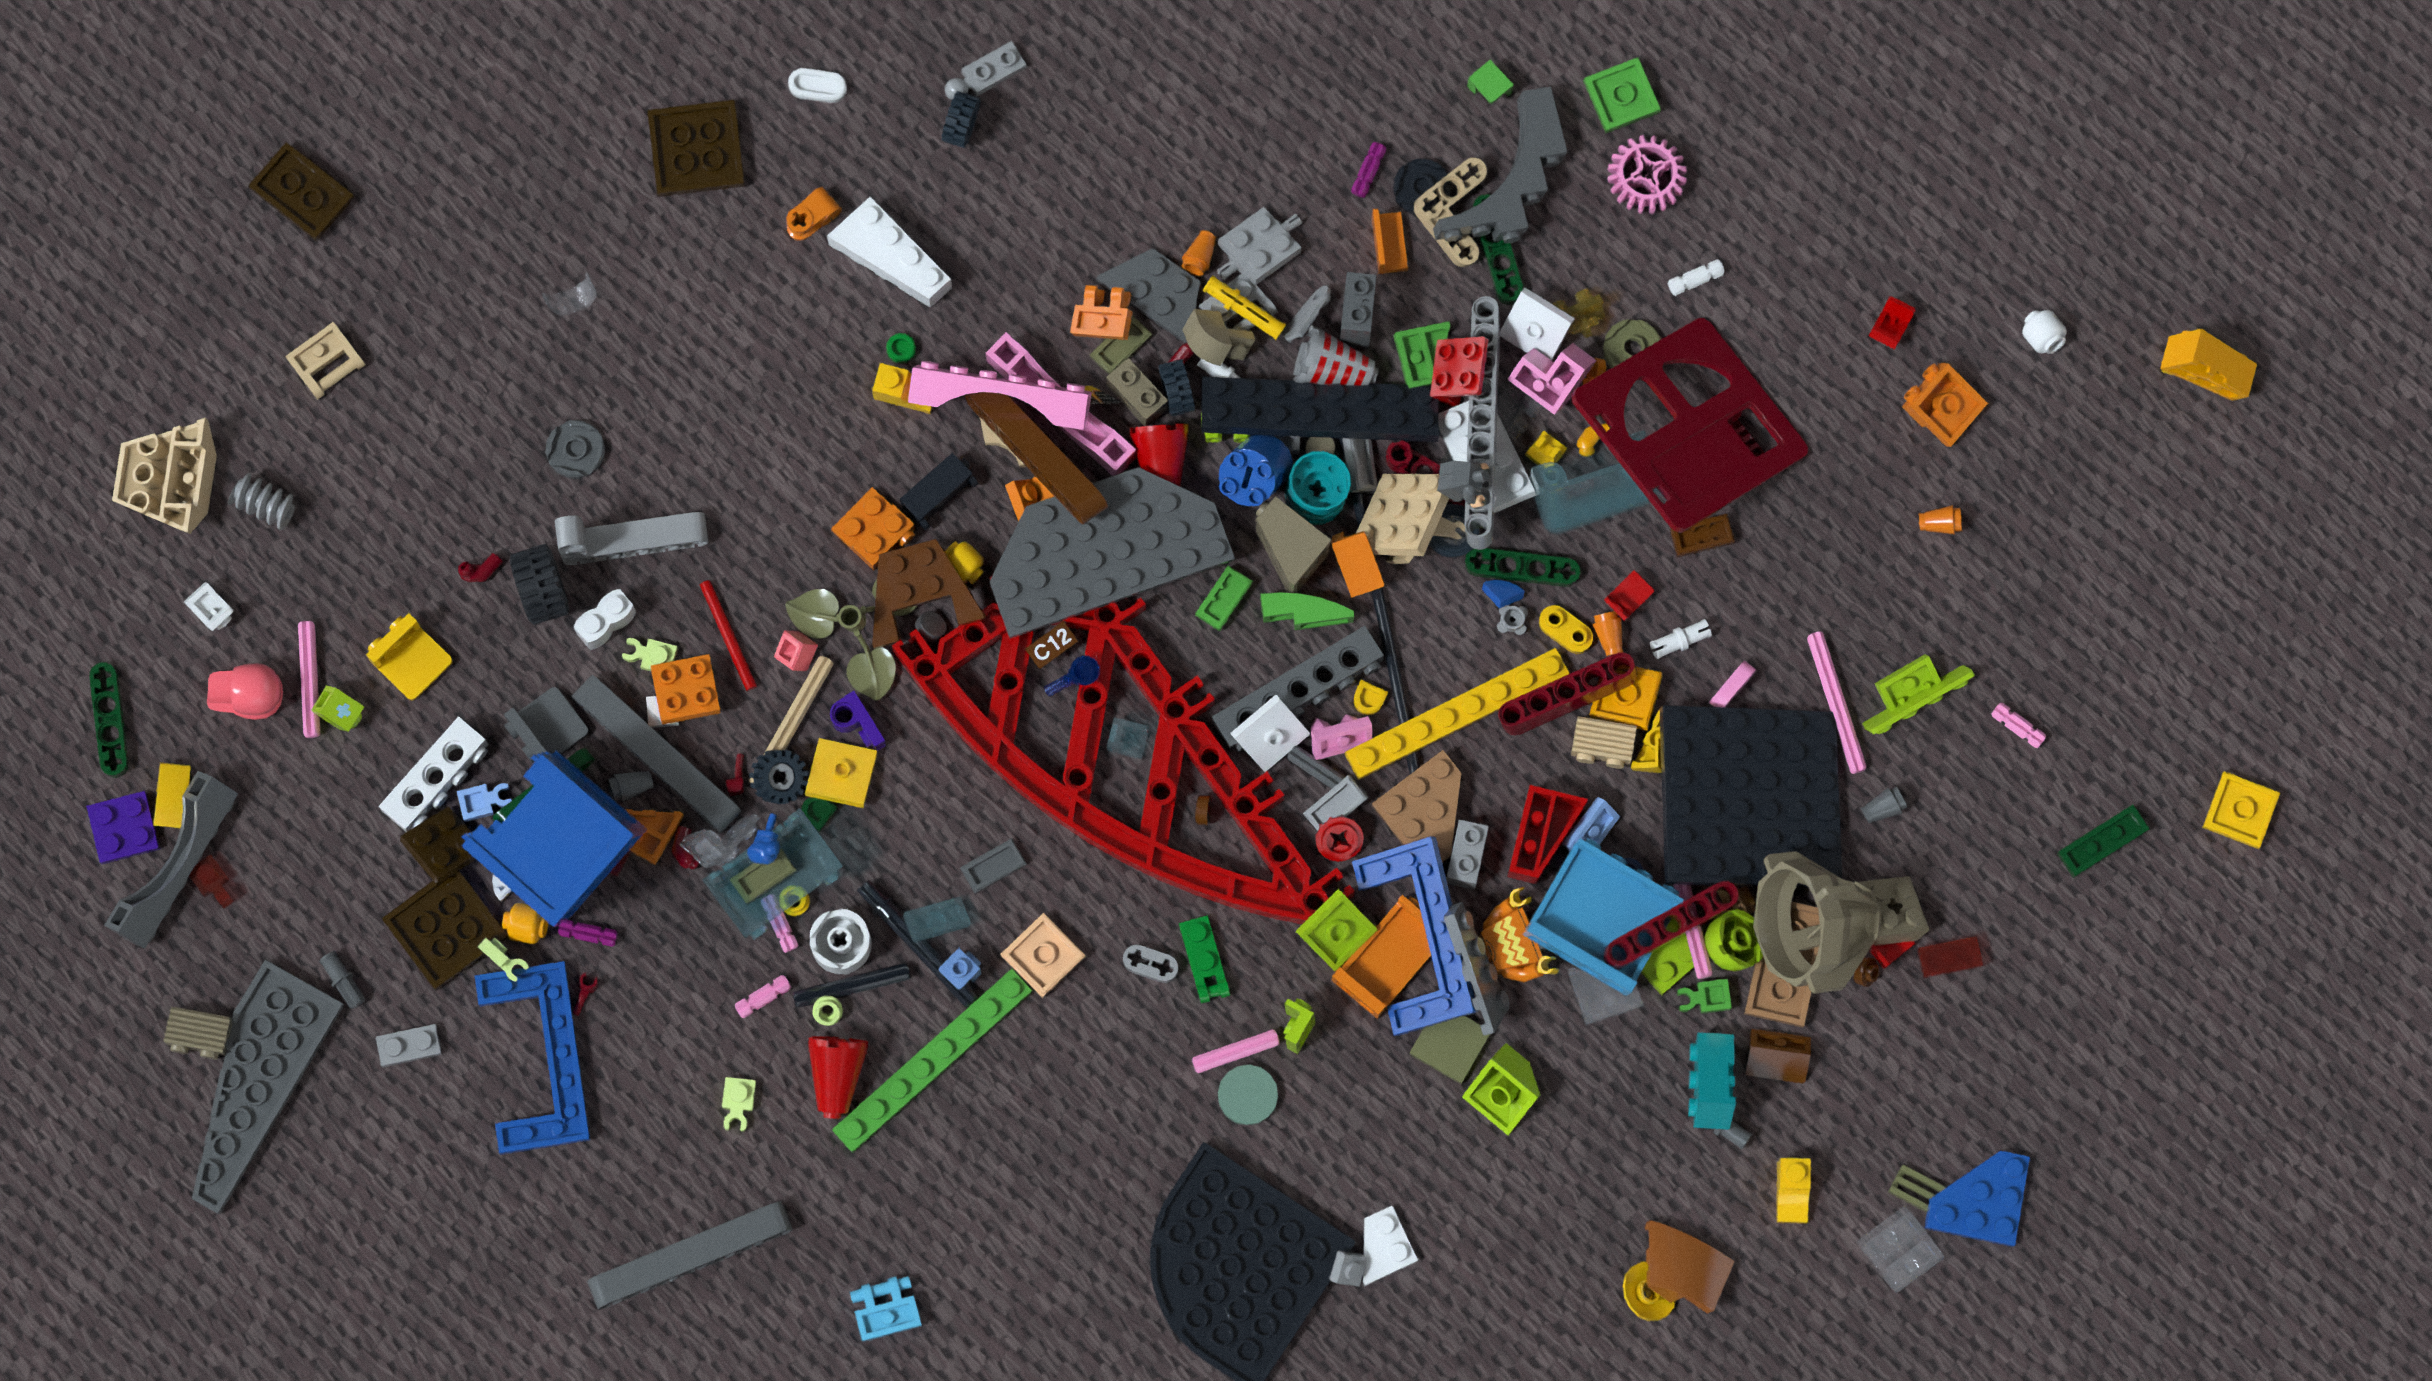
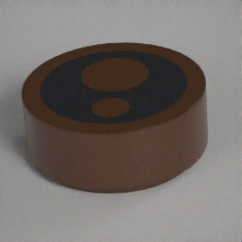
M1200 795L1197 798L1195 812L1197 825L1208 826L1210 823L1211 796Z

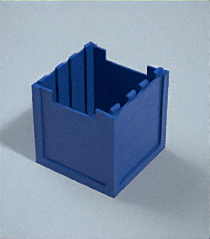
M558 750L554 753L546 751L545 753L534 754L531 757L535 762L523 776L534 787L503 823L496 819L488 829L481 824L475 831L462 836L465 840L462 847L553 927L570 919L648 830Z

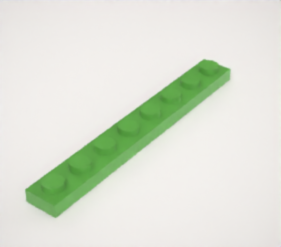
M1011 969L835 1126L832 1131L854 1153L1029 996L1032 990Z

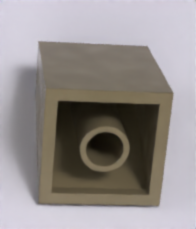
M1275 496L1271 502L1266 500L1257 510L1256 515L1258 517L1255 520L1257 522L1256 533L1287 593H1298L1330 554L1331 539Z

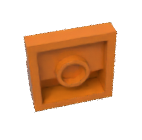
M1948 363L1932 364L1924 371L1922 376L1925 380L1919 387L1915 385L1904 395L1906 402L1902 408L1921 427H1927L1946 447H1951L1988 403Z
M873 487L831 528V531L873 570L878 567L879 554L893 551L899 545L902 547L906 546L915 535L913 533L915 530L914 523L895 505H891Z

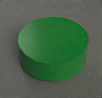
M898 333L889 338L886 344V351L888 357L893 362L904 364L913 359L916 353V346L912 337L904 333Z

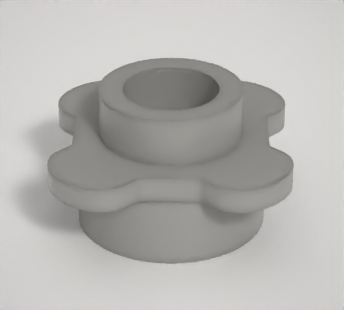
M1507 605L1499 608L1501 617L1500 622L1497 624V629L1500 633L1509 631L1522 635L1526 632L1524 622L1525 617L1528 615V610L1524 606ZM1514 617L1515 622H1511L1510 618Z

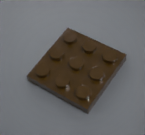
M735 100L647 110L657 197L745 187Z
M460 871L438 884L431 881L381 918L435 991L486 955L477 947L485 938L491 942L495 937L500 943L509 938Z

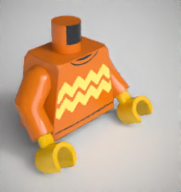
M1525 887L1514 889L1510 897L1497 905L1484 921L1483 931L1480 932V938L1483 940L1486 948L1485 954L1489 962L1495 966L1497 974H1501L1505 979L1521 982L1533 980L1544 974L1554 975L1559 971L1556 968L1550 970L1548 968L1549 962L1555 960L1556 957H1543L1538 944L1522 935L1529 922L1523 907L1518 909V906L1531 902V897L1523 901L1519 898V893Z

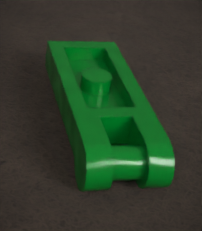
M1208 915L1179 923L1201 1004L1210 1002V998L1221 996V998L1230 996ZM1215 977L1217 984L1206 987L1204 979Z

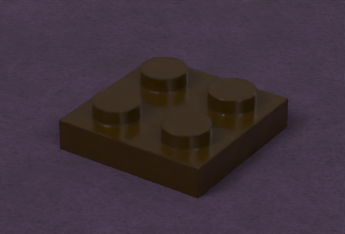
M449 806L402 834L400 842L436 884L477 860L462 847L465 843L462 836L471 831Z

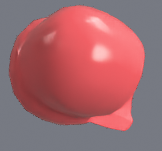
M258 663L243 664L234 667L233 671L213 672L208 678L207 705L211 710L230 712L245 719L259 720L267 719L275 714L281 705L283 697L282 682L275 671L267 665Z

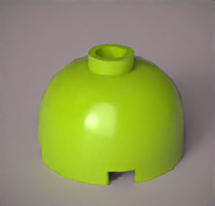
M1734 909L1719 915L1710 923L1704 938L1708 956L1714 964L1721 969L1735 972L1750 968L1763 958L1753 929L1754 917L1746 911Z

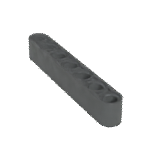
M591 675L571 696L581 707L584 706L583 709L599 724L605 725V729L621 744L626 745V748L644 765H648V768L667 786L670 785V788L689 806L692 805V808L711 826L714 825L713 827L719 833H722L741 813L740 808L594 675Z
M775 1202L587 1280L597 1309H605L611 1306L610 1303L615 1305L639 1295L638 1291L644 1293L666 1284L667 1280L671 1282L695 1272V1268L700 1270L724 1260L723 1256L727 1259L751 1249V1245L756 1247L780 1237L779 1233L785 1235L791 1232L793 1227L783 1202Z

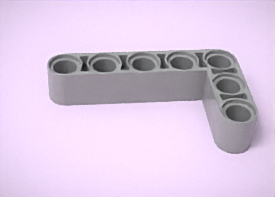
M702 512L585 528L580 516H564L554 521L558 551L566 565H577L578 561H580V564L607 560L606 557H609L610 560L636 556V553L645 555L665 552L666 548H668V551L693 548L695 544H698V547L709 543L705 514Z

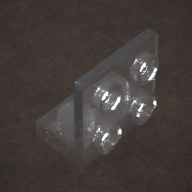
M755 813L737 820L722 839L715 832L703 829L687 835L679 845L690 853L704 868L714 865L720 866L725 861L729 863L739 852L737 846L742 839L746 841L755 833L758 828L755 824L760 817Z

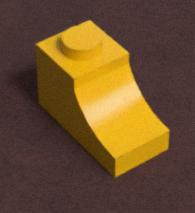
M880 363L872 389L874 399L931 414L933 407L908 403L912 376L909 370Z
M1780 1158L1778 1160L1777 1223H1808L1811 1159Z

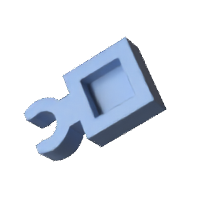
M486 784L457 791L463 820L467 822L494 815L492 806L498 805L503 808L511 802L512 799H499L502 791L509 790L508 784H499L490 792H488Z

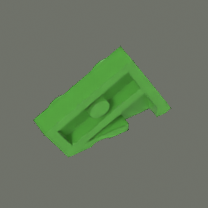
M1450 321L1394 333V340L1405 383L1409 388L1431 386L1437 340L1447 339L1451 326Z

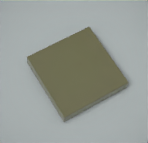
M1466 1016L1424 1028L1409 1055L1462 1084L1490 1034L1483 1036L1480 1024Z

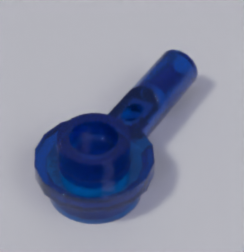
M1091 656L1077 657L1072 662L1066 675L1044 686L1046 694L1051 697L1074 683L1080 685L1094 683L1100 675L1099 664Z

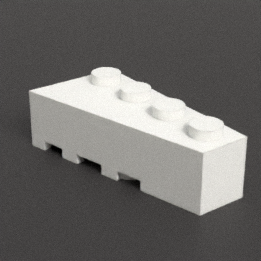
M871 197L827 235L829 246L846 254L855 262L864 265L881 278L890 281L898 286L899 289L930 308L952 289L951 279Z

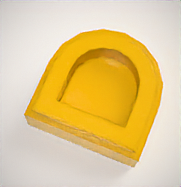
M1361 680L1354 695V706L1361 714L1373 715L1379 712L1383 706L1388 691Z

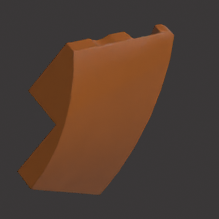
M1647 1221L1645 1225V1230L1649 1231V1248L1646 1250V1261L1648 1263L1647 1287L1670 1303L1684 1297L1707 1314L1714 1311L1735 1261L1691 1235L1656 1221Z

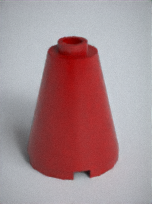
M1189 424L1130 428V436L1136 449L1140 468L1177 486H1181Z
M833 1036L809 1037L808 1047L817 1110L824 1112V1118L841 1119L842 1114L849 1111L867 1054L868 1041L855 1038L840 1039Z

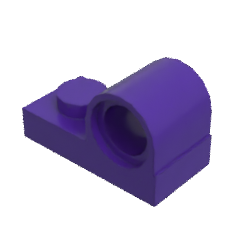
M855 691L845 695L844 698L832 705L830 718L833 727L837 731L849 733L861 727L862 730L858 734L867 748L872 745L875 750L879 751L886 746L883 736ZM844 710L850 711L853 717L849 722L841 723L837 720L838 713Z

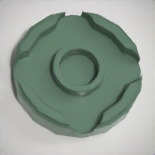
M1253 1065L1237 1066L1227 1072L1221 1080L1218 1090L1219 1106L1223 1113L1231 1121L1241 1125H1256L1268 1119L1275 1110L1278 1099L1277 1085L1272 1076L1261 1067Z

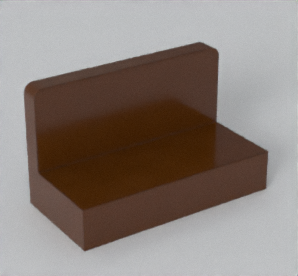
M1751 1029L1746 1075L1805 1083L1811 1056V1037Z

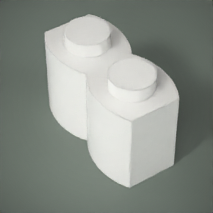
M617 589L605 595L597 608L582 614L576 621L574 629L586 646L593 650L605 644L613 631L628 625L634 618L636 611L624 593Z

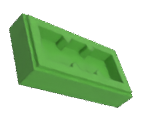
M1228 565L1195 613V616L1216 630L1221 631L1253 584V581Z

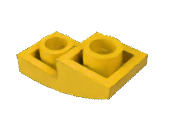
M160 762L153 820L154 826L181 828L183 814L182 796L189 786L190 765Z

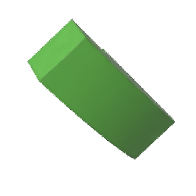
M1282 592L1264 593L1260 597L1264 623L1293 619L1295 630L1354 623L1353 610L1320 597Z

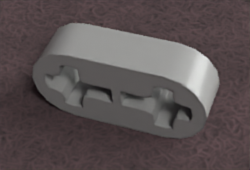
M1132 945L1123 954L1124 966L1131 973L1161 983L1173 981L1178 974L1177 961L1168 954L1141 945ZM1136 951L1141 952V958L1149 961V964L1138 963L1134 967L1132 966V960L1128 956L1135 955ZM1165 961L1170 962V968L1173 969V972H1167L1165 976L1160 975L1158 968L1152 967L1153 963L1163 965Z

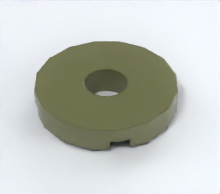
M1638 319L1622 320L1613 325L1606 334L1603 345L1604 358L1610 368H1613L1633 356L1624 349V345L1628 341L1639 343L1642 351L1661 340L1655 328L1645 321Z

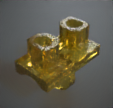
M1588 288L1577 292L1575 295L1577 304L1571 307H1567L1564 300L1552 303V305L1575 318L1567 332H1570L1571 335L1581 332L1585 338L1591 337L1592 332L1590 328L1599 324L1598 320L1605 317L1601 296L1599 294L1594 296Z

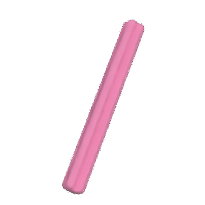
M1822 631L1808 635L1807 640L1830 711L1833 712L1835 717L1836 729L1850 772L1852 774L1860 773L1867 767L1824 634Z

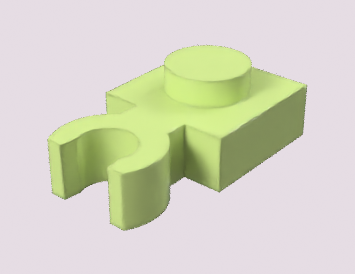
M627 638L626 643L635 646L636 651L632 655L623 653L622 658L627 662L642 660L641 669L651 671V665L675 661L678 647L648 639L647 646L645 647L641 646L638 640Z
M725 1078L722 1108L730 1109V1113L724 1119L725 1130L730 1129V1122L733 1119H738L741 1121V1132L746 1131L747 1120L744 1116V1111L753 1112L756 1080Z

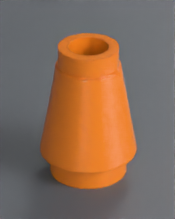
M1200 231V234L1182 256V268L1186 272L1195 276H1202L1204 272L1209 270L1216 236L1208 231Z
M1953 505L1919 513L1920 531L1926 530L1955 535V532L1962 531L1961 508H1953Z
M1615 611L1594 616L1595 623L1593 627L1603 650H1605L1606 656L1623 652L1621 617L1618 618V614Z

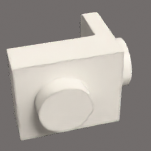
M204 582L184 601L211 631L215 628L218 630L222 629L232 619L230 615L234 610L227 605L207 582Z

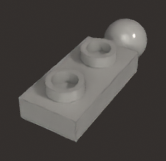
M1011 41L962 68L961 73L964 79H950L946 83L945 94L952 100L957 91L967 94L968 90L972 89L974 94L978 96L1026 69L1027 64Z

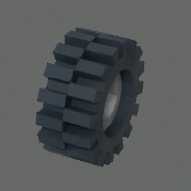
M960 91L955 93L951 106L948 109L945 125L943 126L941 139L943 142L966 148L978 116L979 104L981 102L979 97Z
M1182 359L1159 365L1161 383L1165 398L1168 400L1171 416L1195 411L1194 400Z
M768 750L764 752L765 755H759L756 758L758 762L753 763L751 768H754V773H750L749 778L754 780V782L750 783L751 787L757 790L754 793L758 797H762L763 801L775 804H788L789 801L794 802L797 800L796 796L804 793L802 787L807 786L808 781L804 780V776H808V770H803V767L806 766L804 761H799L800 757L797 754H792L791 751ZM776 770L785 772L786 779L784 783H774L773 774Z

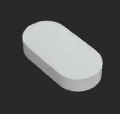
M800 68L792 72L788 80L790 92L800 99L835 103L842 100L847 91L845 79L840 74L834 72Z

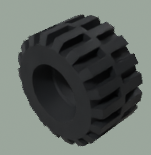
M542 544L511 554V570L528 620L533 625L568 615V600L551 549L546 544Z

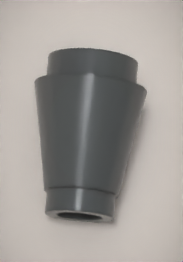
M649 770L645 772L614 774L613 778L607 779L611 798L615 801H621V803L648 789L654 788Z
M1896 786L1892 789L1889 787L1868 802L1866 806L1862 807L1861 810L1868 824L1902 814V810L1908 807Z

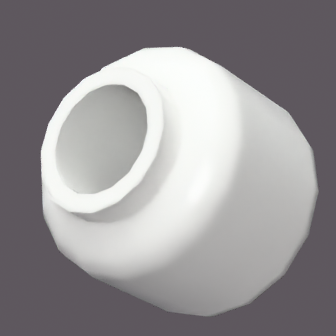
M2036 310L2025 318L2026 324L2023 327L2022 334L2036 352L2052 354L2064 345L2067 330L2052 311L2043 310L2039 312Z

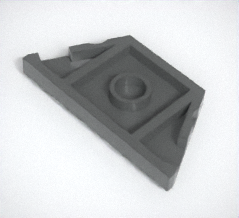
M1153 248L1098 275L1096 282L1109 291L1112 290V287L1124 288V292H1131L1129 305L1183 343H1187L1182 329L1192 311L1196 309L1200 288L1199 280Z

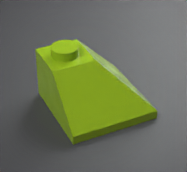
M1505 1043L1489 1060L1463 1094L1462 1098L1504 1133L1509 1135L1540 1096V1092L1530 1062Z

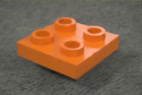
M709 654L651 665L662 725L721 713Z

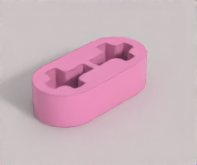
M1744 660L1709 703L1713 707L1726 708L1753 676L1756 669Z

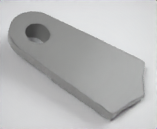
M1327 285L1320 287L1312 294L1281 332L1288 342H1292L1297 337H1303L1318 316L1319 310L1331 300V289Z

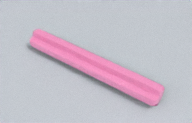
M302 621L298 624L303 734L307 738H315L321 734L320 717L311 711L319 698L316 633L313 621Z
M1673 884L1674 889L1679 892L1678 896L1684 899V901L1693 897L1690 885ZM1695 904L1691 905L1690 913L1692 916L1699 918ZM1699 926L1686 933L1696 976L1698 979H1704L1712 976L1713 973L1702 929Z

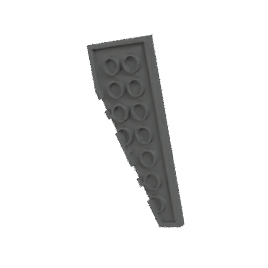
M266 960L233 1013L231 1032L226 1044L224 1063L219 1075L210 1115V1125L206 1133L203 1156L199 1164L192 1195L194 1201L219 1215L344 1007L343 1003Z

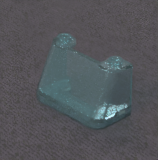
M1645 430L1629 435L1636 441L1647 437ZM1548 462L1532 467L1529 477L1536 495L1533 496V500L1541 522L1549 533L1555 535L1563 534L1651 503L1620 463L1568 480L1564 469L1559 464Z
M800 808L783 822V826L779 824L772 831L778 835L777 841L780 842L781 849L797 870L796 873L749 905H746L729 880L754 863L749 859L747 850L728 864L723 865L721 871H713L702 879L703 885L745 939L750 936L753 940L757 939L768 931L765 925L821 884L825 883L828 887L841 877L839 871L843 868L842 864Z

